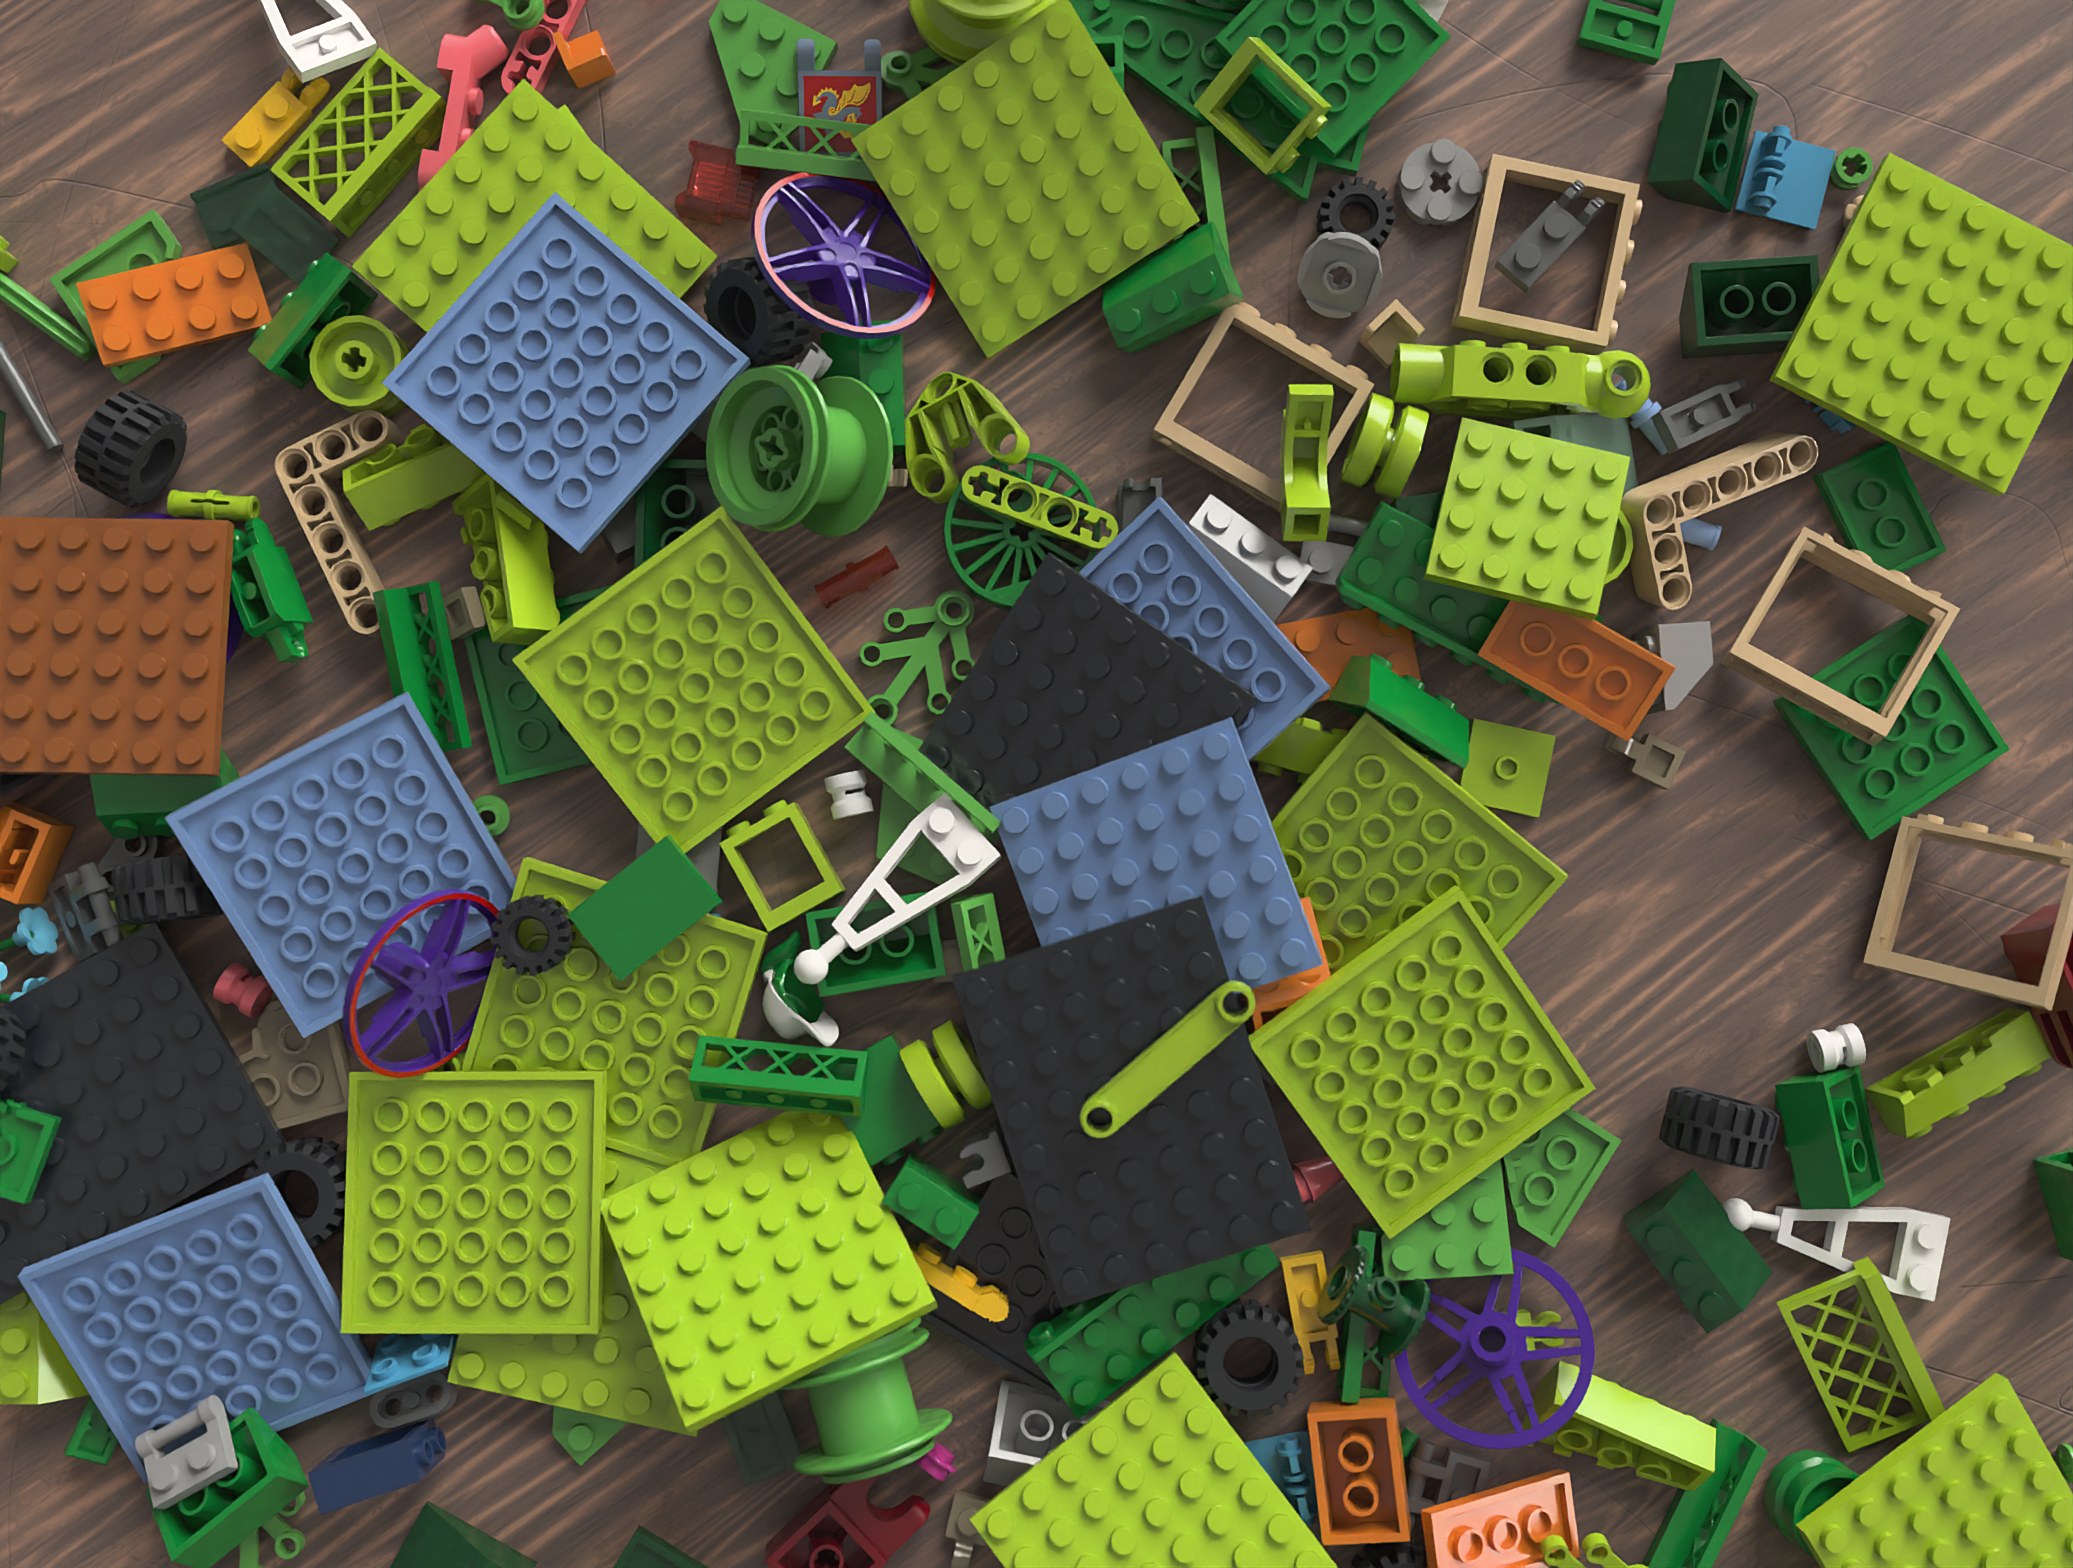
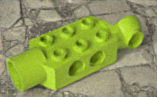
M1479 340L1461 341L1459 345L1450 347L1397 343L1393 354L1390 375V399L1393 400V403L1424 405L1436 415L1526 420L1552 415L1581 414L1582 412H1594L1611 419L1628 418L1642 408L1648 400L1651 388L1649 372L1644 363L1632 353L1613 350L1599 355H1587L1584 353H1572L1569 347L1560 345L1547 346L1544 348V351L1528 350V345L1523 343H1506L1502 345V348L1485 347V342ZM1612 374H1618L1624 378L1627 386L1625 391L1614 387L1611 382Z

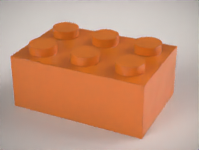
M1396 1396L1359 1399V1404L1341 1402V1400L1311 1402L1307 1412L1322 1545L1410 1541L1412 1526Z

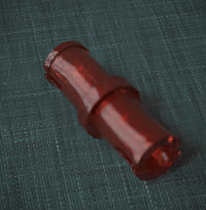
M886 545L881 550L856 564L854 561L845 564L847 569L820 584L814 585L824 606L829 609L835 603L857 591L864 593L869 590V584L894 570L900 569L891 550Z

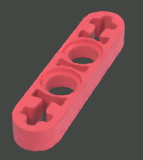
M543 0L545 12L542 20L534 28L521 32L502 72L501 82L507 94L516 87L513 83L514 80H522L525 76L530 81V85L542 94L560 56L552 33L560 31L567 42L586 0H561L568 4V10L559 19L547 16L548 6L556 0ZM537 37L548 38L550 40V48L547 53L540 56L532 55L529 52V46L533 39ZM524 59H526L528 63L531 64L529 70L523 62Z

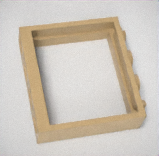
M1492 154L1483 168V186L1476 202L1451 327L1546 347L1554 345L1567 346L1570 348V352L1598 355L1607 345H1612L1617 332L1618 322L1613 320L1615 305H1620L1625 293L1626 281L1621 280L1623 266L1629 264L1634 249V241L1629 240L1631 226L1637 224L1642 210V200H1637L1640 184ZM1578 179L1585 185L1583 193L1580 195L1581 197L1595 199L1598 196L1605 202L1618 204L1593 331L1478 307L1504 180L1564 193Z
M1240 302L1238 305L1235 304L1225 309L1155 426L1152 439L1280 513V483L1174 422L1231 324L1353 394L1328 438L1327 465L1375 384L1367 380L1368 375L1361 369L1352 365L1342 366L1332 360V354L1325 348L1316 344H1311L1310 346L1296 339V333L1289 327L1280 323H1275L1273 326L1261 319L1260 312L1254 307Z
M1803 527L1768 582L1721 664L1874 747L1887 736L1960 608L1941 599L1942 593L1933 590L1926 591L1911 583V579L1904 573L1897 570H1886L1873 563L1871 557L1866 553L1855 549L1848 550L1835 543L1833 538L1826 532L1822 536ZM1800 557L1929 625L1878 714L1748 644Z
M1918 814L1917 819L1902 816L1863 962L1874 968L2052 1011L2073 932V844L2062 840H2053L2051 846L2034 843V836L2010 830L2006 831L2005 837L1989 834L1988 827L1972 822L1962 821L1960 828L1944 825V818L1931 814ZM1922 838L2070 869L2039 987L1892 952Z

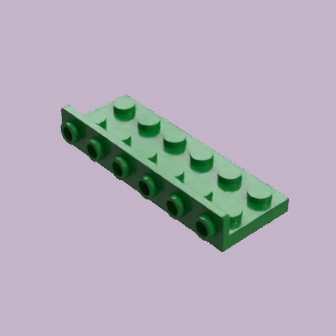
M1380 501L1335 580L1338 592L1341 593L1340 599L1355 609L1362 610L1366 606L1378 612L1376 617L1392 628L1399 629L1401 624L1415 631L1413 636L1427 646L1435 648L1438 643L1451 650L1450 656L1462 664L1471 667L1476 662L1486 667V674L1504 685H1508L1511 680L1523 686L1522 692L1539 703L1544 704L1546 699L1559 704L1560 702L1477 655L1510 600L1423 579L1435 529ZM1597 614L1594 620L1601 624L1603 618Z
M1268 1244L1071 1304L1065 1306L1063 1312L1050 1322L1045 1321L1034 1327L1029 1333L1028 1338L1023 1341V1344L1034 1363L1038 1364L1079 1419L1217 1314L1218 1311L1281 1265Z

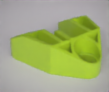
M952 372L938 374L927 384L905 419L906 464L912 485L917 492L938 504L949 502L959 485V477L953 463L954 457L951 448L955 449L959 446L966 448L971 445L970 440L973 439L970 426L975 430L985 450L1005 465L1020 463L1029 452L1030 442L1027 434L997 397L977 381ZM951 385L949 390L941 396L944 388ZM1015 434L1016 444L1014 449L1009 453L1001 454L1000 445L1002 440L1007 435ZM944 473L943 488L939 492L932 493L930 490L932 479L937 474Z

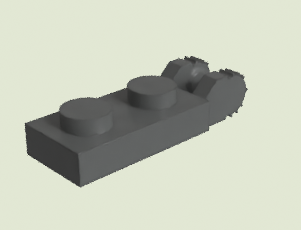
M1578 179L1563 193L1557 202L1553 201L1497 260L1494 266L1525 293L1538 282L1583 234L1585 226L1605 204L1597 196L1587 204L1577 219L1568 213L1566 209L1580 197L1585 187Z
M1744 377L1727 385L1721 383L1650 417L1669 455L1741 421V418L1759 409L1756 400L1748 401L1735 408L1729 397L1743 391L1748 386Z

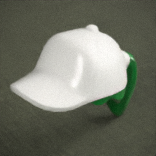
M795 930L785 942L771 950L761 963L760 971L764 982L767 984L762 1002L763 1011L770 1026L782 1038L792 1040L808 1033L824 1046L830 1047L838 1038L839 1028L836 1022L824 1011L825 1004L816 995L813 984L803 983L795 975L794 962L802 946L801 934L798 930Z

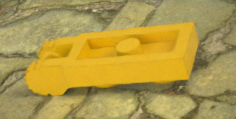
M291 67L283 73L281 83L277 81L222 138V141L258 173L313 116L312 111L329 94L331 86L324 78L317 77L302 90L298 99L294 94L304 83L300 81Z
M911 1242L908 1243L928 1284L985 1319L989 1318L994 1323H1000V1321H1004L1005 1317H1008L1009 1299H1007V1294L1005 1295L1004 1291L1000 1292L999 1288L994 1285L980 1287L976 1284L978 1278L973 1273L959 1265L955 1269L950 1268L940 1261L942 1255L929 1245L920 1243L917 1247Z
M1318 1250L1280 1257L1292 1329L1303 1351L1304 1359H1301V1363L1304 1367V1375L1314 1374L1315 1362L1309 1343L1324 1340L1325 1358L1330 1370L1340 1369L1335 1339L1338 1337L1336 1323L1326 1325L1321 1322L1317 1315L1318 1301L1327 1280L1322 1251Z

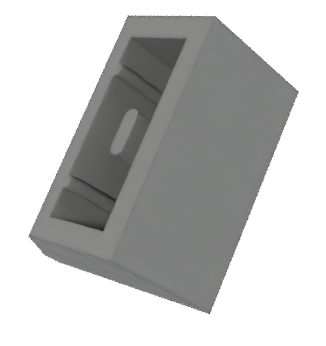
M1710 621L1662 624L1633 634L1634 641L1632 642L1676 667L1645 716L1674 710L1713 665Z

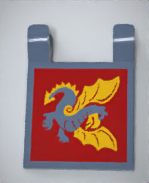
M799 39L797 41L799 116L873 125L882 119L881 43L879 40L868 39L864 42L865 71L815 70V44L813 40ZM799 126L800 151L808 152L820 140L809 127ZM817 128L824 137L833 131L831 129ZM839 131L828 141L839 156L849 157L857 150L851 141L854 138L851 132ZM824 145L815 151V153L830 154Z

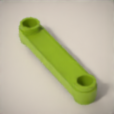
M1228 981L1221 985L1087 1099L1081 1109L1080 1123L1084 1131L1096 1138H1105L1113 1134L1252 1015L1256 1005L1255 996L1251 988L1240 981ZM1232 991L1242 992L1248 998L1247 1005L1239 1012H1230L1222 1005L1223 998ZM1095 1107L1106 1108L1110 1111L1112 1120L1105 1126L1094 1125L1088 1118L1089 1111Z

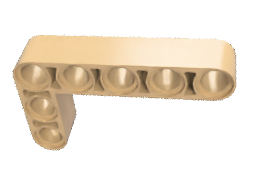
M365 410L285 448L275 459V470L348 624L360 634L381 639L379 622L373 627L368 628L365 619L367 613L375 608L372 592L385 589L333 481L343 477L342 470L389 443L394 444L396 448L400 444V430L394 422L375 410ZM382 424V435L377 440L370 442L369 432L375 425ZM344 442L345 452L340 458L333 460V448L338 443ZM306 460L307 470L305 474L296 478L294 472L297 464ZM324 497L325 508L320 514L314 516L312 511L314 502L318 498ZM342 534L343 545L341 549L332 553L330 549L331 540L336 535ZM355 571H359L361 583L356 589L350 590L348 578Z
M1774 432L1626 492L1622 497L1620 510L1624 513L1632 528L1634 547L1629 562L1638 598L1643 602L1670 610H1677L1685 606L1692 593V583L1680 523L1806 473L1812 469L1818 458L1816 441L1806 435Z

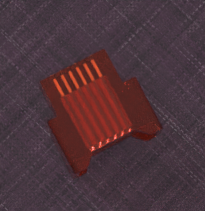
M691 139L688 149L694 160L687 189L676 196L674 208L679 217L717 226L721 225L723 216L749 222L758 179L761 175L759 167L736 164V158L730 148Z

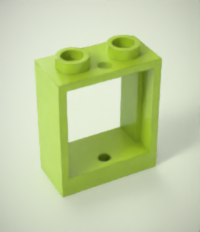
M1248 37L1193 105L1266 175L1274 174L1278 170L1284 173L1290 168L1300 155L1296 150L1306 137L1312 140L1328 122L1324 115L1332 107L1259 37ZM1261 61L1311 108L1273 155L1223 109Z
M781 800L763 810L765 818L757 823L750 825L749 821L746 820L726 831L728 839L719 843L768 932L778 929L846 891L799 804L793 802L787 805L785 800ZM791 819L821 873L824 882L778 908L771 910L738 847L782 822Z

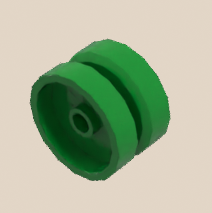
M1801 1450L1790 1454L1773 1468L1765 1484L1764 1505L1768 1519L1783 1536L1814 1558L1795 1525L1861 1475L1820 1450Z

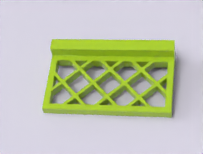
M379 47L270 170L350 238L419 161L422 149L428 150L442 135L447 103L433 89L425 86ZM386 64L391 69L392 84L373 86V77ZM418 91L422 94L411 109L401 110V93ZM392 95V111L374 113V97ZM364 98V115L346 117V107L350 102L355 99ZM392 122V130L383 140L374 141V124ZM364 125V142L347 144L346 128ZM337 129V146L319 148V137L325 130ZM365 152V160L355 171L347 172V155ZM337 156V173L319 175V158ZM309 159L308 177L292 178L287 174L298 161ZM337 183V192L325 205L319 202V185ZM303 187H309V192Z
M1868 1257L1853 1262L1852 1265L1855 1270L1776 1302L1848 1453L1927 1421L1931 1422L1946 1411L1881 1273ZM1853 1285L1855 1286L1859 1296L1852 1311L1833 1305L1839 1291ZM1807 1304L1819 1308L1812 1328L1795 1322L1790 1311ZM1864 1307L1869 1317L1861 1315ZM1829 1312L1848 1318L1841 1337L1821 1331ZM1858 1322L1874 1327L1876 1331L1870 1347L1850 1341ZM1801 1333L1808 1335L1806 1342L1804 1341ZM1817 1339L1837 1345L1829 1364L1812 1358L1811 1353ZM1881 1345H1883V1348L1886 1353L1879 1351ZM1846 1349L1866 1355L1858 1374L1839 1368ZM1875 1359L1892 1364L1893 1370L1887 1384L1868 1378ZM1819 1370L1825 1371L1823 1379ZM1835 1375L1854 1381L1847 1400L1830 1395L1829 1393ZM1899 1381L1901 1383L1903 1390L1896 1388ZM1864 1385L1883 1392L1875 1410L1856 1404ZM1893 1395L1908 1400L1913 1409L1912 1412L1897 1418L1885 1414ZM1836 1406L1843 1408L1841 1414H1839ZM1852 1412L1871 1418L1865 1431L1852 1436L1849 1435L1846 1426Z

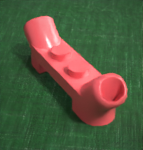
M483 25L467 37L446 34L441 41L436 68L445 80L451 84L439 151L422 149L418 169L419 192L475 132L473 130L475 115H480L483 108V92L480 89L482 78L509 59L510 52L492 26Z

